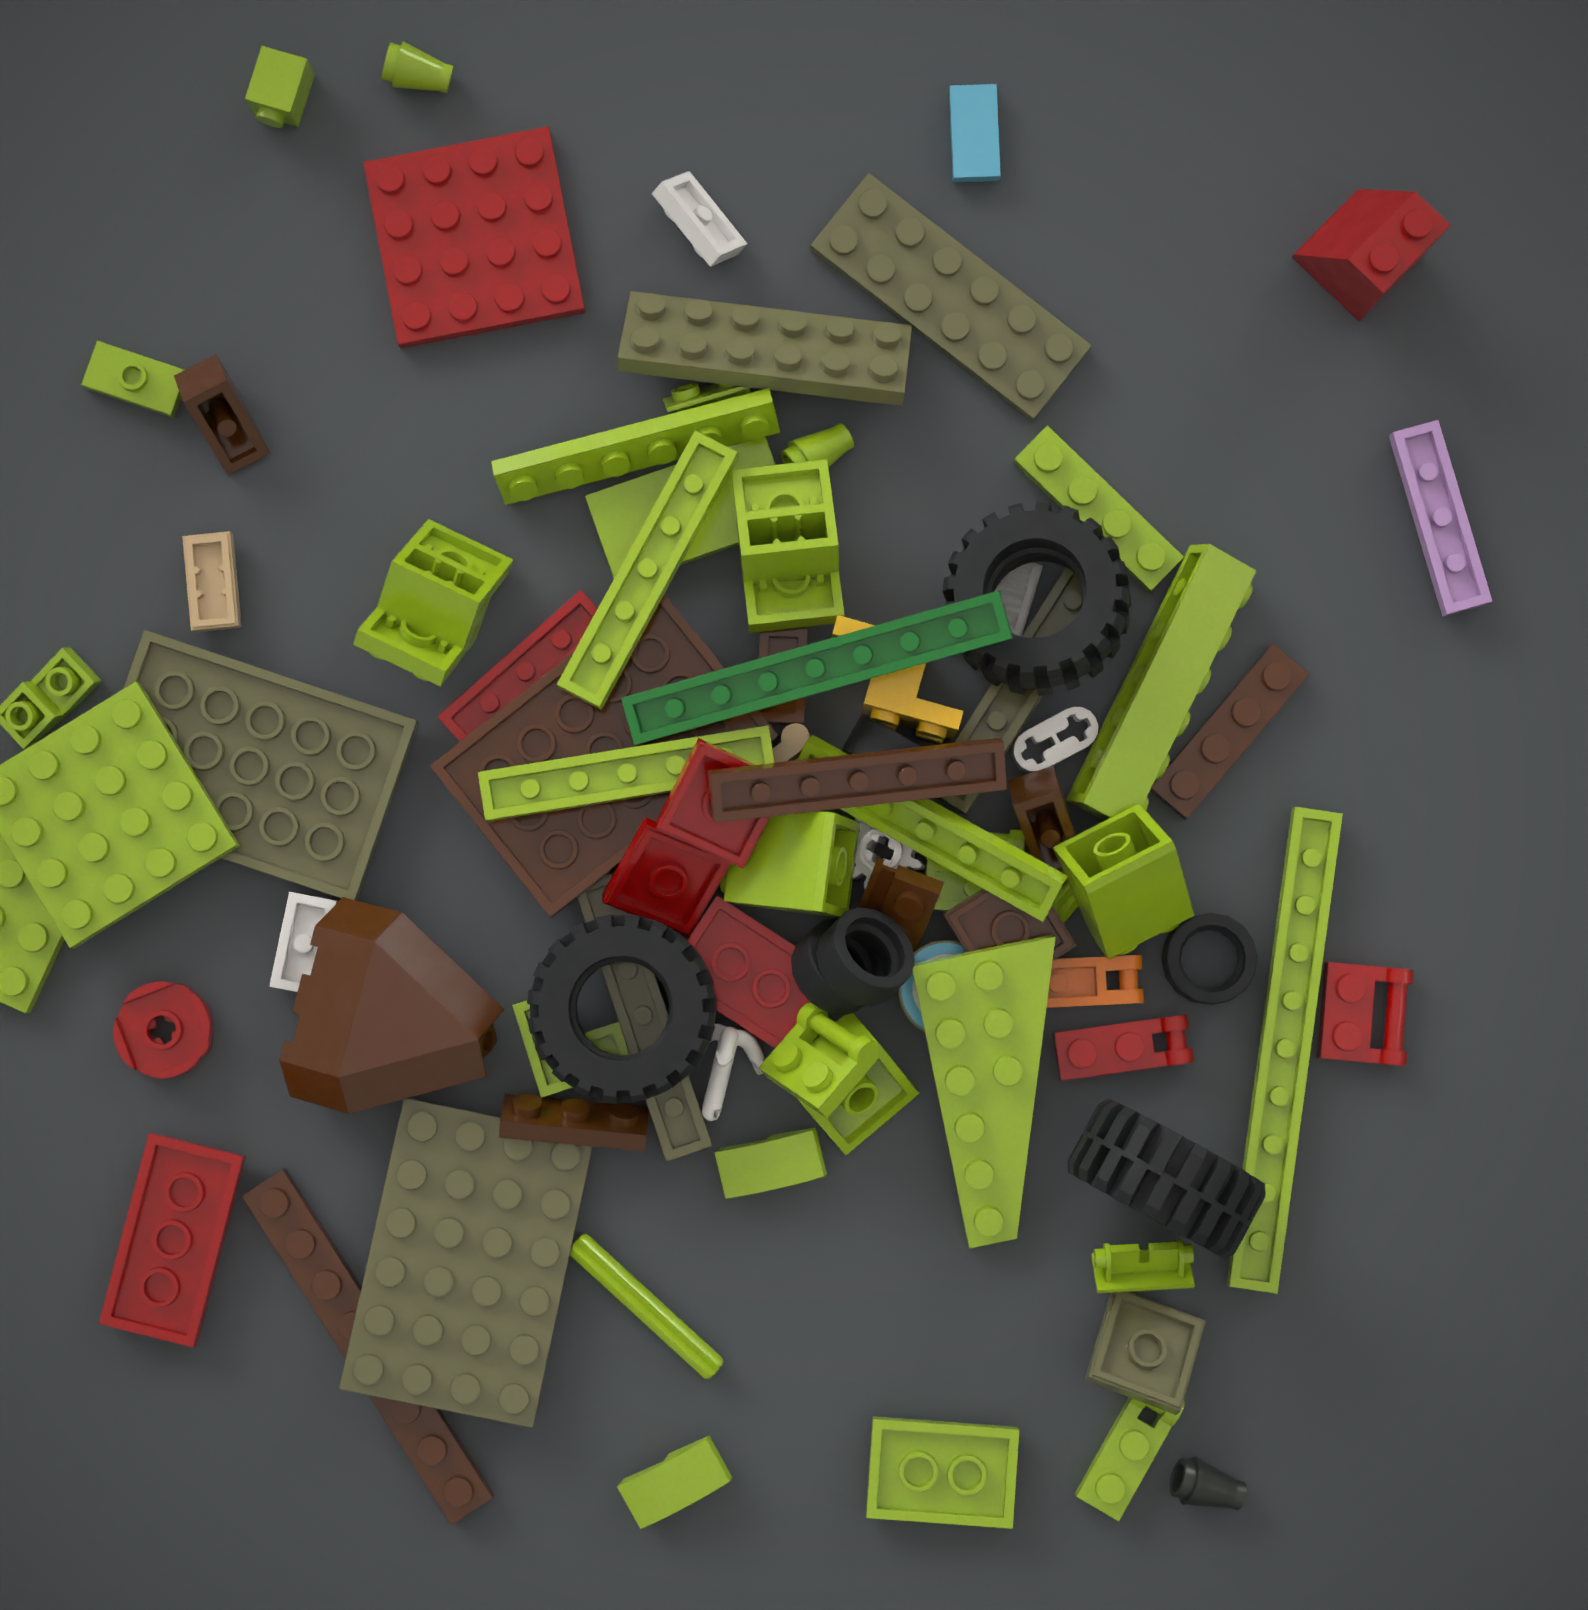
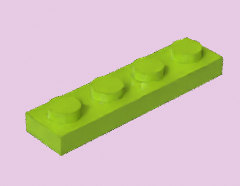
M1048 425L1014 459L1013 463L1061 509L1064 505L1077 509L1080 520L1085 522L1086 519L1091 517L1100 524L1103 536L1105 538L1112 537L1118 546L1121 561L1125 562L1127 573L1148 593L1184 558L1176 548Z

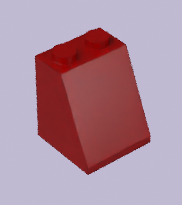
M1358 189L1296 251L1292 258L1360 322L1427 254L1450 227V224L1416 191Z

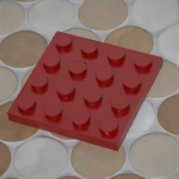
M549 126L363 162L394 327L400 349L585 313Z

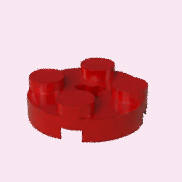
M160 981L138 987L126 997L122 1003L124 1005L119 1010L118 1018H115L113 1038L120 1057L128 1066L150 1077L161 1079L183 1075L194 1069L212 1048L214 1024L211 1012L203 998L187 985ZM160 1016H164L167 1022H174L176 1030L171 1033L172 1040L166 1044L163 1038H154L151 1030L158 1027L157 1018Z

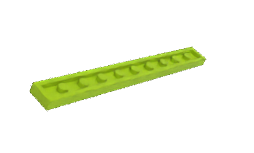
M1293 807L1291 810L1242 1167L1244 1171L1265 1184L1266 1196L1236 1253L1230 1256L1226 1284L1229 1287L1278 1294L1342 813L1302 807Z

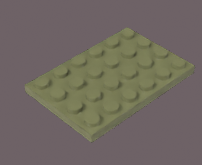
M144 630L124 688L136 681L142 685L239 843L240 847L223 856L222 859L339 898L345 897L358 901L419 722L415 719Z
M407 1098L404 1099L339 1389L533 1428L592 1146L500 1138L501 1118Z

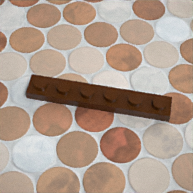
M1000 738L708 770L711 814L714 823L1007 790L1004 742Z

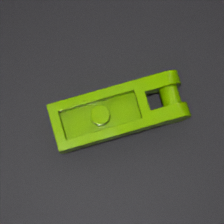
M1128 1397L1074 1493L1076 1497L1115 1520L1120 1521L1170 1429L1179 1419L1185 1407V1400L1181 1412L1175 1415ZM1145 1406L1158 1413L1152 1426L1138 1418Z

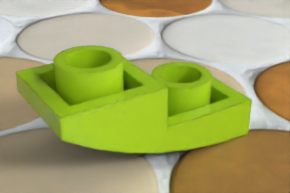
M62 647L31 681L22 682L0 705V725L23 749H27L72 712L102 680L71 647Z
M816 1128L773 1134L766 1140L720 1147L714 1152L726 1199L775 1190L821 1178L827 1174Z
M706 1436L669 1453L664 1461L624 1478L617 1488L638 1526L642 1529L695 1503L730 1482L733 1477L710 1436Z

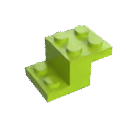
M827 459L731 470L749 633L835 624L837 615L845 617L839 576V544Z
M428 519L391 561L378 605L357 630L353 645L369 652L377 659L386 660L413 673L421 680L430 681L441 687L475 643L491 596L509 575L514 559Z

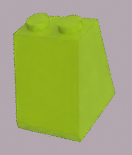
M1140 804L1053 847L1064 874L1068 876V884L1089 932L1108 959L1117 955L1127 954L1133 951L1138 944L1160 933L1170 932L1176 929L1181 922L1195 916L1176 847L1172 839Z
M821 811L771 816L744 869L731 864L721 880L720 888L725 893L724 902L839 918L845 911L849 910L860 823L837 813Z

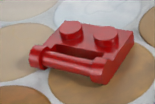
M1325 962L1317 1058L1406 1066L1407 1052L1403 1051L1407 987L1408 984H1413L1414 970ZM1375 981L1388 983L1383 1049L1370 1048Z

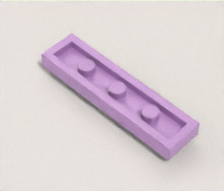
M1439 420L1392 432L1389 435V439L1442 617L1493 602Z

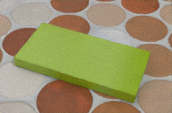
M766 437L728 446L737 451L739 456L732 470L775 465ZM676 464L585 496L613 578H615ZM730 472L680 565L739 545L732 472Z

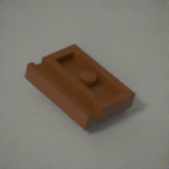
M877 857L858 907L875 909L891 917L904 930L914 952L918 949L944 882L898 865L897 869L883 865L884 859Z

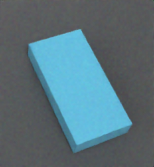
M997 84L949 86L953 183L1000 181Z

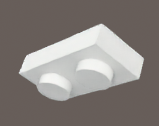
M690 171L662 181L653 191L652 195L663 207L665 214L676 223L692 243L696 253L704 258L710 267L737 256L748 244Z
M289 892L269 987L298 991L302 974H311L318 947L310 945L315 925L339 901Z

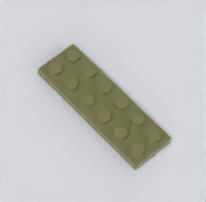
M870 173L865 176L810 245V250L903 323L912 325V330L1031 422L1036 419L1092 347L1090 343Z
M630 291L617 358V371L758 389L769 388L774 391L903 406L912 325Z

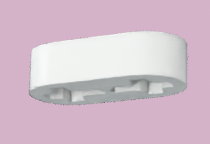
M1072 707L1026 730L1018 736L1012 746L1014 763L1020 770L1032 773L1054 766L1084 750L1094 742L1098 734L1096 717L1091 711L1083 707ZM1073 717L1076 722L1084 720L1087 723L1088 728L1083 732L1084 741L1079 742L1075 736H1071L1062 742L1059 741L1057 734L1069 726L1067 718ZM1031 739L1036 745L1050 739L1053 746L1041 754L1043 762L1037 764L1033 758L1026 761L1023 759L1021 753L1027 748L1025 740Z

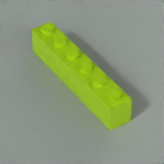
M1211 544L1189 546L1066 801L1104 821L1137 804H1140L1145 811L1147 810L1149 791L1154 781L1159 779L1168 767L1170 760L1168 752L1175 738L1184 732L1190 721L1191 715L1188 711L1196 695L1205 689L1210 680L1211 670L1209 668L1217 652L1226 646L1231 637L1232 628L1230 625L1237 610L1241 609L1251 596L1253 590L1251 582L1256 573L1255 569Z

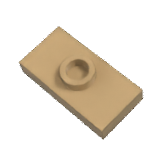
M227 531L182 536L191 631L197 633L242 628L233 533Z

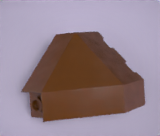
M343 897L315 925L310 945L318 948L310 975L302 974L292 1010L293 1013L300 1014L293 1042L284 1041L279 1061L290 1097L351 1114L487 1077L483 1058L492 1051L497 1043L496 1030L493 1023L505 1009L403 912Z

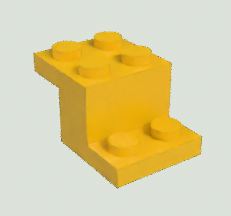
M837 615L832 638L875 625ZM926 663L870 679L861 714L870 716L869 719L896 731L898 724L916 729L914 736L925 741L942 744L945 737L949 739L954 738L959 730L964 711L916 698Z

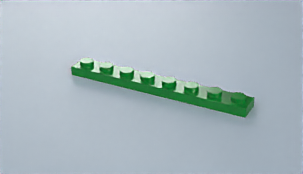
M998 590L621 698L633 743L637 745L1009 640L1013 636L1001 593Z

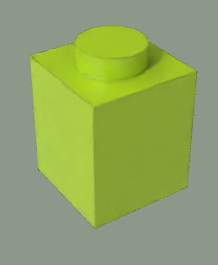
M261 46L245 97L247 104L253 114L256 115L255 118L258 121L276 128H282L284 123L299 127L315 76L308 59Z

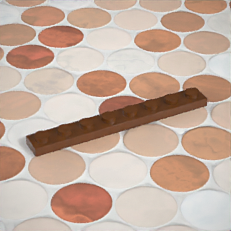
M285 1168L242 1195V1198L346 1359L362 1287ZM369 1395L451 1525L494 1497V1493L440 1409Z

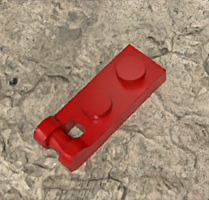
M1187 1014L1052 1033L1059 1080L1064 1081L1194 1062L1192 1048H1187L1184 1029H1189ZM1165 1032L1168 1050L1154 1052L1152 1034Z

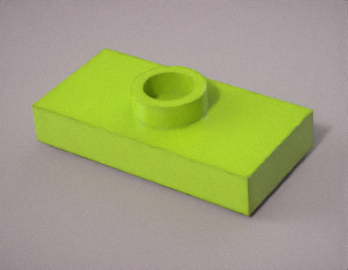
M97 340L81 385L86 389L175 418L182 397L174 375L184 371V369Z

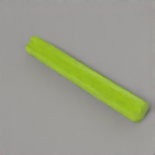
M582 1234L572 1244L570 1256L704 1379L711 1378L723 1364L722 1357L588 1234Z

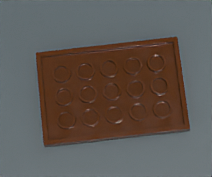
M665 594L602 710L571 695L556 685L570 661L572 653L430 765L550 918H553L618 866L644 818L656 821L670 792L487 822L484 816L478 772L769 725L771 743L779 738V735L759 710L634 745L621 698L724 669Z

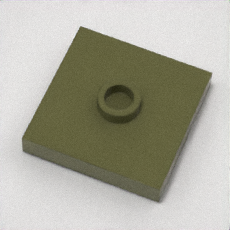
M1131 1292L1110 1293L1084 1381L1177 1415L1182 1409L1206 1321Z

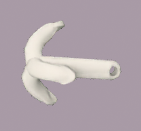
M715 1024L714 1026L715 1029L710 1042L718 1041L702 1107V1116L708 1121L717 1120L722 1110L737 1046L743 1048L753 1064L757 1075L763 1074L758 1068L764 1062L762 1049L756 1038L746 1030L726 1027L721 1024Z

